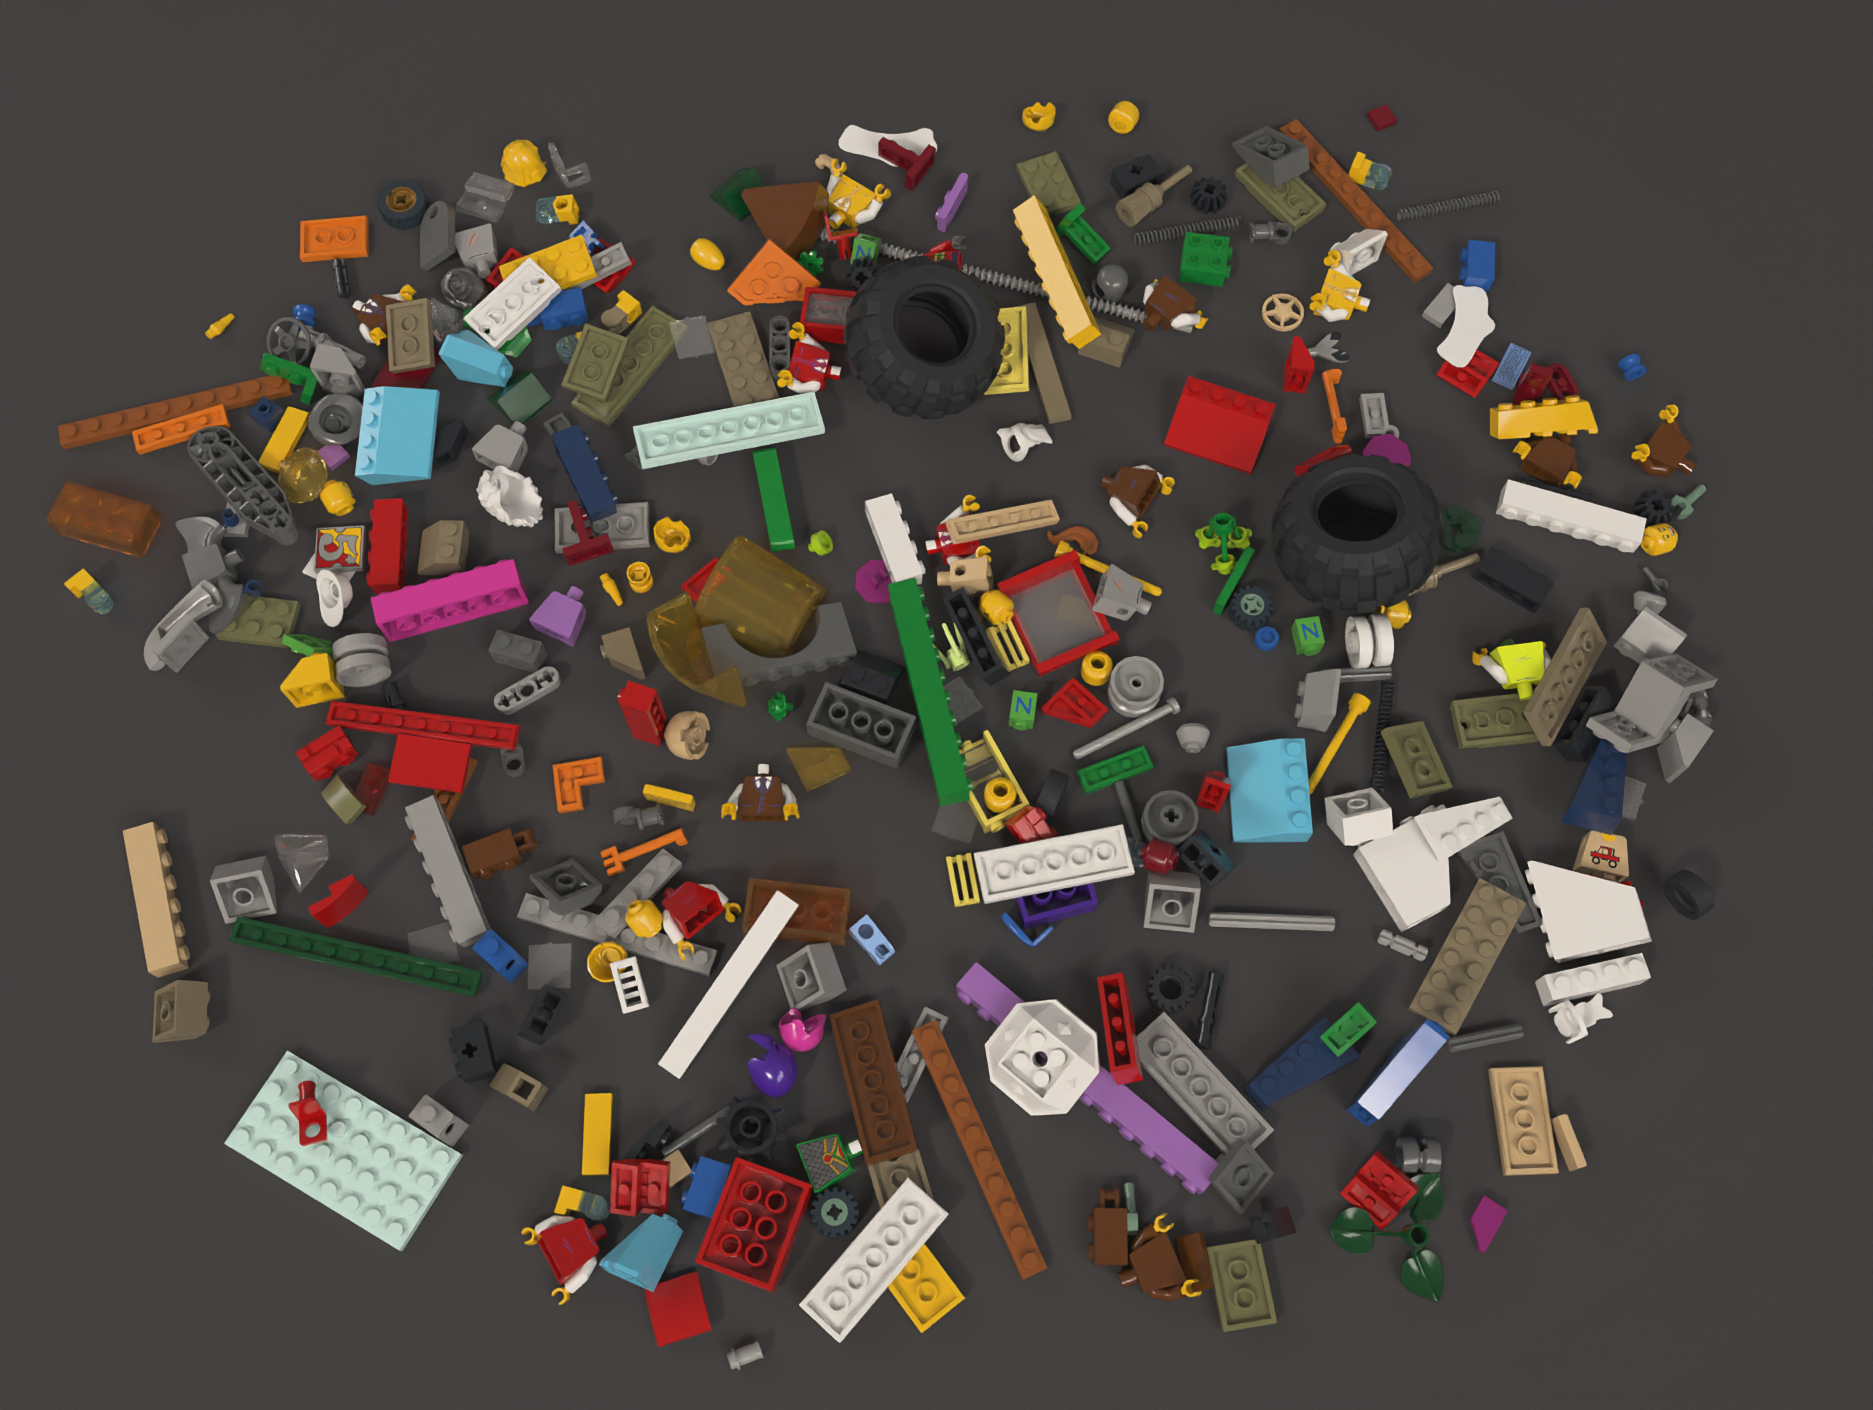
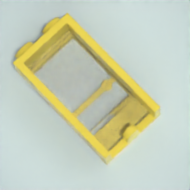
M988 730L983 732V739L973 744L970 740L962 743L959 752L960 755L965 754L967 769H964L965 776L971 777L973 791H969L968 802L984 833L992 831V833L998 832L1005 827V822L1024 806H1030ZM997 777L1007 778L1012 781L1017 792L1014 806L1003 813L991 811L984 801L985 786L990 780Z

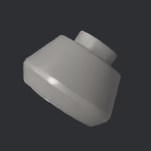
M1642 590L1634 593V609L1638 610L1637 614L1647 607L1658 615L1667 605L1665 597Z
M1187 723L1180 726L1176 731V735L1181 747L1186 749V752L1198 753L1205 747L1210 731L1205 725Z

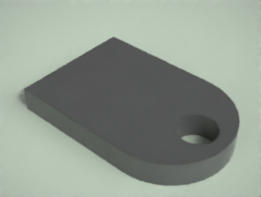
M437 201L428 208L420 225V268L425 271H429L455 253V212L451 205L443 201Z

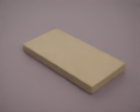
M1543 1067L1488 1069L1503 1176L1559 1173Z

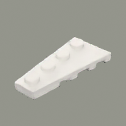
M1501 797L1420 814L1414 818L1440 862L1512 819V816Z

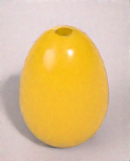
M699 238L690 248V255L698 265L713 271L723 268L725 264L724 256L712 241Z

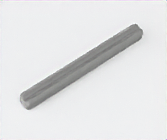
M1210 912L1209 925L1212 927L1333 931L1335 929V918L1333 916Z

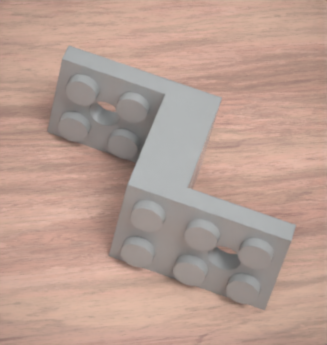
M1678 654L1642 661L1615 711L1590 717L1586 726L1593 730L1595 736L1607 739L1614 744L1615 749L1623 753L1663 743L1669 728L1675 722L1689 695L1693 692L1714 687L1718 679Z

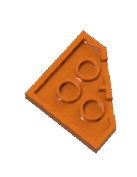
M769 238L728 287L727 291L743 305L783 303L795 300L803 301L805 288H818L821 285V281Z

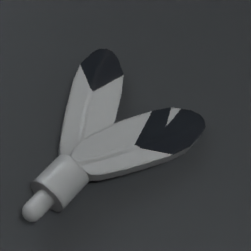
M1339 332L1330 333L1316 347L1308 348L1312 357L1319 356L1339 363L1347 362L1350 359L1345 352L1332 348L1341 337Z

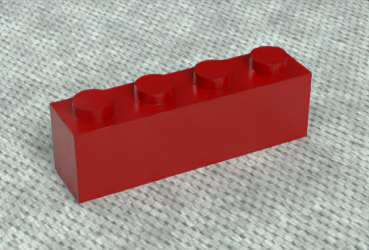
M403 498L374 500V509L370 510L373 528L369 531V540L372 546L371 551H368L370 572H367L366 579L367 585L372 588L376 595L382 592L401 590L405 587L409 509Z
M628 680L626 687L621 688L617 700L633 738L661 747L665 738L664 730L669 722L658 692L655 689Z
M1123 973L1097 977L1111 1074L1117 1085L1142 1081L1143 1076L1128 983Z

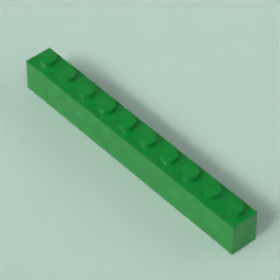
M916 578L889 583L890 603L939 805L941 807L969 801V791H973L970 776H965L964 769H967L965 754L960 755L958 747H962L959 732H954L953 725H956L954 711H949L948 704H951L948 689L944 690L942 683L946 681L943 668L939 669L937 662H940L938 648H933L932 641H935L933 627L928 628L927 621H930L928 608L922 605V601L925 600L922 586L918 587Z

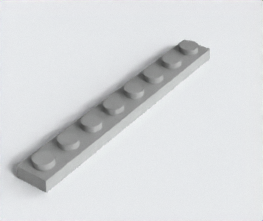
M527 893L517 915L520 920L596 943L614 941L622 945L626 952L709 977L718 955L717 950L691 943L694 947V956L690 950L685 949L682 953L685 955L686 961H683L679 958L677 943L673 944L668 935L657 933L651 938L637 937L629 925L614 939L595 924L594 920L599 916L598 914L578 909L566 915H558L549 909V900Z

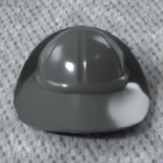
M334 393L320 399L309 415L308 427L313 437L321 444L328 446L343 445L357 439L360 435L363 404L357 398L348 394Z

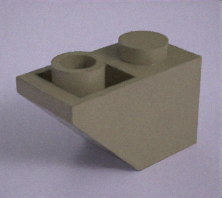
M503 1063L489 1085L491 1088L535 1112L548 1091V1088L541 1082Z

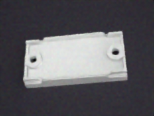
M529 257L464 317V320L481 338L498 350L506 341L513 339L542 312L562 289ZM543 279L544 282L540 284L539 280ZM487 329L490 330L488 334L484 333Z

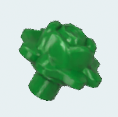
M780 691L767 702L768 712L777 721H781L783 717H786L787 712L793 710V703L787 702L786 695Z

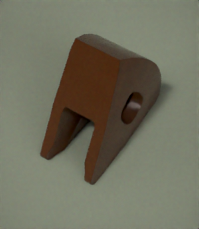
M819 182L748 188L742 192V198L766 240L772 239L796 261L800 259V254L803 251L808 252L813 246L825 223L823 212L828 211L829 193Z

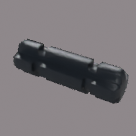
M335 258L332 264L335 271L336 288H338L336 289L337 296L348 299L351 291L348 286L350 284L346 261Z

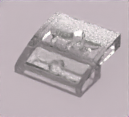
M474 172L465 183L466 192L456 203V210L497 223L512 196L515 187L514 183Z

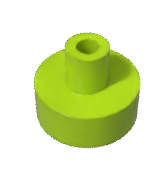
M821 530L811 536V543L808 544V549L810 552H816L818 555L823 556L833 550V543L830 536Z

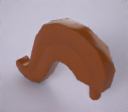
M1070 527L1057 535H1052L1051 531L1047 532V539L1053 545H1059L1061 540L1067 543L1075 541L1079 544L1080 550L1083 552L1082 554L1091 557L1097 551L1099 542L1094 533L1085 527Z

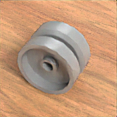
M358 633L345 636L333 643L332 654L333 660L336 663L334 669L338 683L350 687H366L388 679L392 671L390 660L387 657L389 651L386 639L378 634Z
M1128 657L1117 663L1111 673L1107 692L1111 706L1116 712L1131 718H1139L1153 711L1159 703L1163 691L1164 678L1162 671L1153 661L1145 657Z

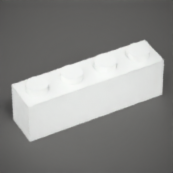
M892 493L865 501V513L892 583L916 578L917 585L922 584L925 568L922 561H918L915 555L917 554V547L914 540L910 541L908 534H910L906 520L902 521L901 519L902 509L899 501L894 500Z
M1639 953L1547 974L1535 981L1543 1006H1548L1566 1000L1570 1001L1598 993L1640 985L1650 979L1651 976L1643 954Z

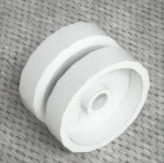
M1384 613L1371 614L1368 619L1363 615L1350 616L1347 619L1345 643L1351 666L1354 669L1369 667L1371 663L1375 667L1390 665L1393 660L1394 639L1388 616Z

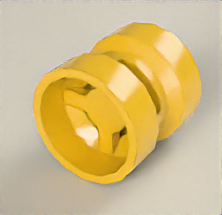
M635 562L628 567L626 574L633 591L637 593L649 591L653 586V578L648 565L643 562Z

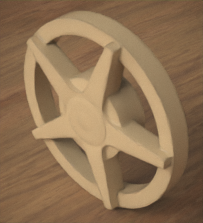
M1273 294L1264 302L1262 317L1264 322L1274 330L1291 331L1301 324L1304 317V308L1297 297L1289 294ZM1278 299H1286L1290 302L1287 304L1281 303ZM1273 301L1276 305L1275 309L1266 311L1267 305ZM1294 304L1298 307L1300 315L1292 311L1291 307ZM1267 316H1274L1276 320L1280 321V326L1271 322ZM1290 318L1298 320L1290 326H1284V322Z

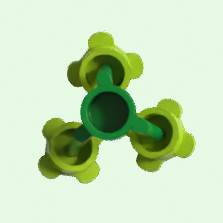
M1219 513L1214 518L1209 519V526L1196 530L1195 536L1199 539V547L1202 549H1207L1211 546L1219 547L1222 544V554L1216 557V563L1211 565V569L1218 570L1220 574L1226 575L1232 573L1237 564L1234 556L1227 554V546L1229 549H1245L1247 546L1249 547V538L1252 536V531L1243 527H1237L1235 517H1231L1227 513Z

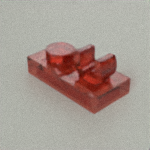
M367 763L354 792L367 805L362 813L371 816L375 815L388 785L390 768Z

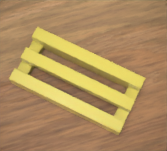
M1011 620L1005 624L1000 623L997 627L992 626L989 628L1010 671L1029 664L1030 659ZM1006 629H1008V631H1009V633H1010V635H1011V637H1012V639H1013V641H1014V643H1015V645H1016V648H1017V650H1018V652H1019V654H1020V656H1021V658H1022L1021 661L1019 660V658H1018V656H1017V654H1016V652H1015V650H1014V648H1013V645H1012V643H1011V641H1010V639H1009V637H1008V635H1007V633H1006ZM999 632L1001 633L1003 640L1014 661L1013 664L1010 663L1005 653V650L998 638L997 633Z
M966 853L963 856L946 857L955 907L980 903L971 853ZM965 861L967 862L973 898L969 899L962 863ZM953 863H957L964 900H959Z

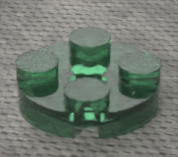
M1455 505L1441 511L1444 519L1443 550L1450 553L1470 550L1480 536V521L1469 511ZM1452 526L1458 527V528L1460 529L1461 533H1460V532H1457L1456 534L1452 533V530H1453Z

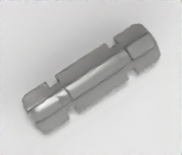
M1385 929L1380 932L1377 940L1378 943L1384 946L1390 945L1391 949L1405 955H1413V958L1419 961L1425 960L1428 954L1427 947L1420 944L1417 946L1415 942L1397 934L1393 936L1392 932Z

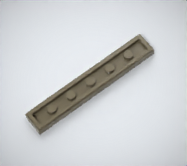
M1036 303L1015 306H1026L1028 359L1048 423L1053 424L1071 420L1070 409Z

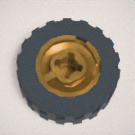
M397 180L396 182L389 183V185L383 187V190L378 194L379 198H377V206L384 221L387 222V225L397 230L413 229L415 226L421 225L423 216L430 207L422 187L418 186L416 182L409 180Z

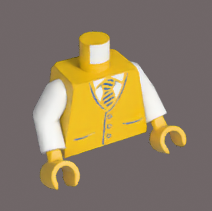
M834 159L831 163L834 174H831L827 186L829 193L828 211L831 215L828 219L829 225L834 229H838L844 223L851 228H855L859 224L873 220L883 205L882 200L888 199L891 196V191L886 189L881 194L884 185L878 184L874 193L845 175L841 178L840 174L846 171L847 165L843 161L841 168L837 169L838 159Z
M1335 249L1329 251V256L1324 258V264L1327 266L1332 265V267L1328 270L1321 293L1311 297V300L1314 302L1310 304V309L1314 311V315L1323 316L1328 322L1348 320L1353 308L1366 312L1371 299L1358 296L1362 284L1339 262L1341 259L1339 251Z

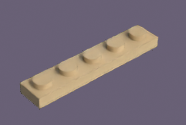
M1046 500L948 519L946 527L954 545L1055 525L1059 522L1060 518L1053 501Z

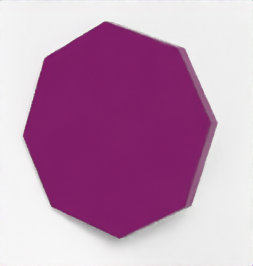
M1392 434L1373 436L1362 451L1363 456H1371L1373 454L1387 457L1389 462L1394 464L1401 463L1408 467L1411 463L1408 445Z
M870 560L857 570L855 590L867 603L888 604L890 602L888 584L892 583L884 560Z

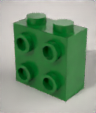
M1185 232L1179 282L1223 287L1224 279H1229L1231 265H1227V260H1231L1233 248L1229 246L1230 237Z

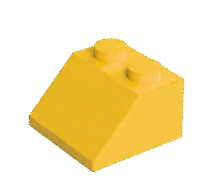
M314 653L310 657L302 658L280 685L281 691L296 708L345 698L344 687L336 680L334 669L336 664L327 653Z

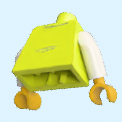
M1542 641L1497 647L1490 653V656L1487 655L1488 651L1486 648L1481 649V655L1475 651L1472 654V662L1475 665H1482L1504 689L1517 688L1521 701L1531 698L1534 692L1532 686L1538 685L1552 659L1545 649L1546 643Z

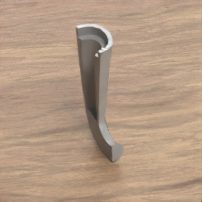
M207 579L201 581L150 633L144 647V659L150 670L156 671L165 666V663L152 649L185 613L195 621H198L222 607V596L212 582Z

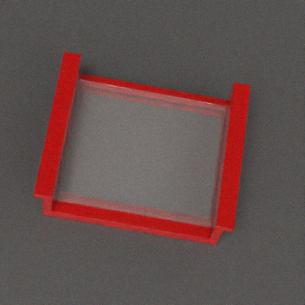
M1076 550L997 583L999 590L1014 603L1012 611L1014 615L1011 620L1039 678L1044 674L1079 660L1091 652L1102 650L1111 645H1118L1120 638L1116 630L1112 631L1105 615L1092 610L1095 595L1080 566V557Z

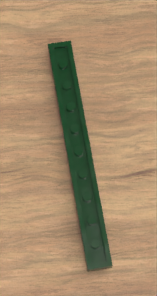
M238 916L229 941L233 944L473 998L477 996L484 974L482 971Z

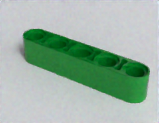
M770 447L753 450L772 553L795 549L776 448Z

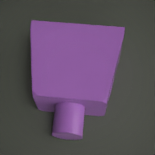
M575 586L570 587L566 596L553 591L530 617L529 620L533 628L574 647L586 617L584 605L579 602L584 594L583 591Z

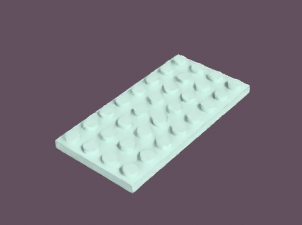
M289 1051L285 1053L224 1143L399 1251L404 1250L463 1157L459 1152ZM313 1081L316 1084V1099L327 1113V1140L301 1146L299 1143V1121L290 1111L288 1104L299 1101V1083ZM311 1125L306 1131V1136H316L320 1132V1125Z

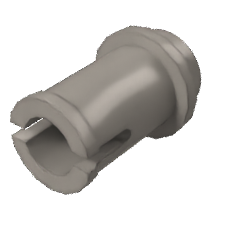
M758 1340L736 1350L731 1348L732 1352L727 1353L732 1370L735 1368L741 1370L740 1366L764 1358Z

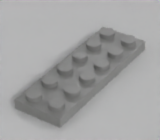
M1165 1012L1137 1036L1141 1065L1224 1155L1228 1154L1239 1138L1246 1140L1255 1149L1274 1131L1266 1120Z

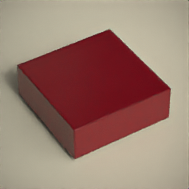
M1387 104L1367 113V118L1377 132L1396 125L1397 118Z

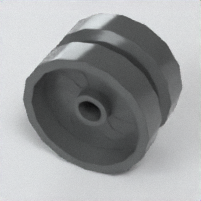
M1175 790L1161 791L1153 795L1146 803L1140 821V829L1147 844L1153 838L1173 843L1177 851L1194 834L1199 820L1197 807L1192 799L1184 793Z

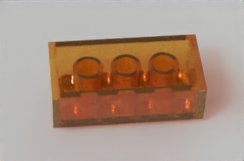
M66 481L45 522L57 534L143 558L163 518L152 505Z
M749 878L742 923L744 935L748 934L778 890L799 904V907L777 939L819 944L830 943L837 946L846 945L852 900L851 889Z

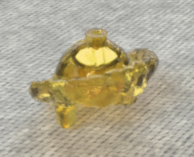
M309 447L297 449L296 452H293L291 456L286 458V461L281 460L277 466L280 469L277 484L286 493L289 503L301 504L317 498L327 483V466L316 449Z

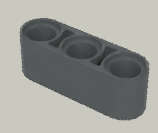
M781 315L773 317L770 321L769 364L773 381L776 383L781 378L778 374L782 371L777 369L784 368L789 370L791 363L790 322L788 318Z

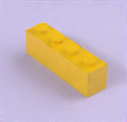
M1578 395L1565 396V400L1544 398L1543 402L1535 403L1533 400L1521 401V405L1500 403L1498 407L1490 408V435L1497 439L1527 438L1531 436V433H1534L1536 436H1552L1553 431L1574 435L1577 434V430L1581 429L1588 431L1589 434L1598 433V427L1589 402L1580 399Z

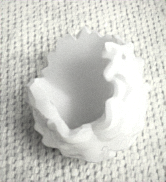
M496 466L493 471L485 470L476 491L481 505L485 507L488 513L496 516L501 522L516 527L521 525L533 527L534 523L537 524L539 520H542V497L538 495V488L532 484L530 477L525 478L518 472L509 470L504 466Z

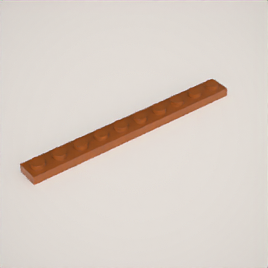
M1297 119L1280 128L1279 132L1308 146L1309 168L1364 229L1387 232L1388 235L1383 245V250L1414 283L1432 272L1433 267Z
M269 375L59 425L60 445L65 450L132 434L134 430L223 404L226 411L257 404L263 396L269 400L293 395L292 386L285 378Z
M934 1020L912 1030V1035L1021 1279L1024 1280L1047 1269L937 1021Z

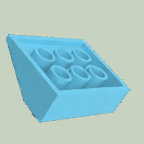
M388 386L365 389L355 470L356 477L371 485L431 479L440 394L438 390Z
M1275 739L1227 747L1228 778L1231 779L1229 796L1233 842H1307L1313 834L1305 739Z

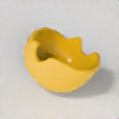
M1036 102L1032 107H1027L1023 110L1022 121L1030 130L1046 131L1054 123L1056 107L1050 102L1046 106H1041L1039 102Z
M665 517L657 521L654 526L655 542L661 550L669 553H678L688 547L691 541L690 529L681 520L674 522L669 517Z
M614 941L601 942L588 955L587 970L594 979L600 982H612L614 977L610 963L627 959L628 953L622 945ZM627 967L618 969L619 974H622Z

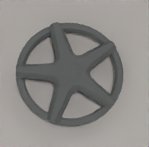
M282 317L276 320L269 328L266 340L269 354L276 356L285 351L288 353L290 362L302 365L307 360L313 345L310 333L300 319ZM283 321L293 322L289 333H286L277 324ZM299 326L305 334L306 342L296 338ZM274 330L279 336L278 346L271 350L270 337ZM306 349L303 357L296 362L295 350Z

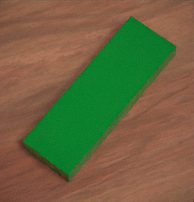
M1248 546L1244 549L1215 602L1213 613L1221 616L1248 567L1255 549Z
M1143 745L1077 770L1076 774L1087 795L1111 786L1115 782L1124 781L1153 770L1154 765Z

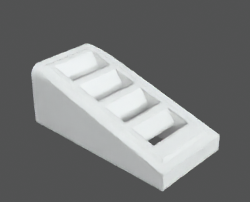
M636 956L610 963L623 1014L649 1007V1000ZM632 965L633 971L619 974L618 969ZM635 975V981L622 984L621 979ZM638 986V991L625 994L624 989ZM637 996L641 997V1001L631 1004L627 1002V999Z

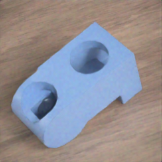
M867 914L848 931L851 937L859 943L864 951H867L869 956L879 966L895 953L892 945Z

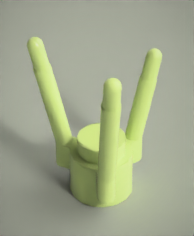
M943 623L942 627L952 648L947 651V658L939 651L940 659L943 661L946 669L951 667L953 671H958L970 663V656L955 623V632L960 647L956 645L947 625Z

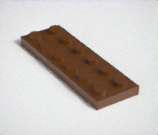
M877 999L830 1014L829 1017L866 1165L871 1166L918 1151L917 1140L880 1001Z

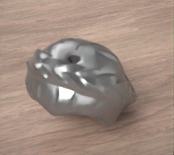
M453 268L449 270L440 283L444 299L449 301L450 304L462 308L464 311L475 308L488 295V290L483 285L482 280L468 268Z

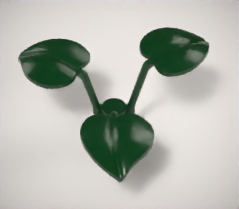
M1425 1173L1410 1178L1419 1186V1189L1403 1208L1411 1211L1409 1216L1414 1224L1404 1225L1401 1232L1372 1231V1218L1364 1209L1357 1207L1345 1209L1330 1224L1329 1232L1333 1240L1339 1247L1349 1253L1364 1254L1370 1251L1373 1247L1372 1236L1401 1237L1404 1244L1414 1246L1411 1252L1412 1258L1404 1260L1401 1265V1282L1412 1294L1439 1302L1443 1290L1441 1263L1438 1257L1430 1250H1423L1418 1254L1417 1252L1422 1250V1246L1426 1245L1430 1238L1428 1229L1418 1219L1423 1221L1435 1219L1439 1216L1443 1207L1440 1174Z

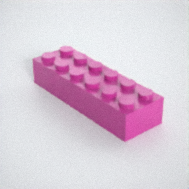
M514 559L500 560L493 565L486 567L478 566L471 571L456 572L449 575V577L430 579L423 584L408 585L401 590L382 592L378 596L371 597L376 624L389 642L529 604L524 580Z

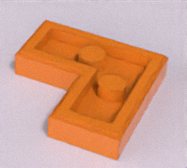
M602 757L552 765L559 814L583 810L581 786L605 782Z

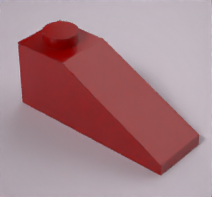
M1206 771L1195 805L1219 813L1230 790L1231 779L1218 771Z

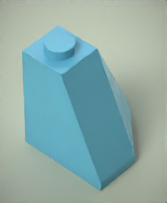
M462 330L458 334L452 333L446 336L439 355L458 380L501 387L506 386L509 378L512 376L513 367L502 353L470 330Z
M652 1214L609 1252L599 1265L608 1273L654 1292L683 1230L677 1225L678 1220L667 1214H663L662 1217Z

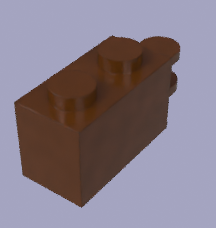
M508 828L462 846L472 876L476 880H487L495 875L494 873L517 868L520 863L524 862L522 854L539 847L538 842L533 837L535 834L534 830L527 829L514 834ZM524 840V843H525V844L522 845V846H519V845H518V842Z
M1099 1187V1208H1094L1092 1215L1087 1217V1229L1092 1231V1243L1088 1242V1259H1093V1266L1125 1267L1128 1265L1127 1208H1119V1188L1114 1187V1190H1104V1187ZM1105 1201H1114V1208H1105Z

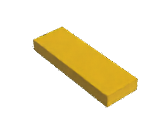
M290 406L287 407L258 461L264 469L282 473L309 422V412Z
M612 1093L585 1094L583 1176L610 1175Z

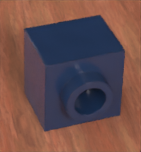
M264 396L248 412L254 422L271 433L277 428L284 415V411L280 406Z

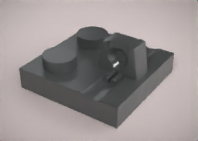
M1239 1138L1227 1155L1220 1154L1215 1161L1219 1165L1207 1180L1229 1205L1242 1215L1273 1176L1274 1172L1246 1140Z

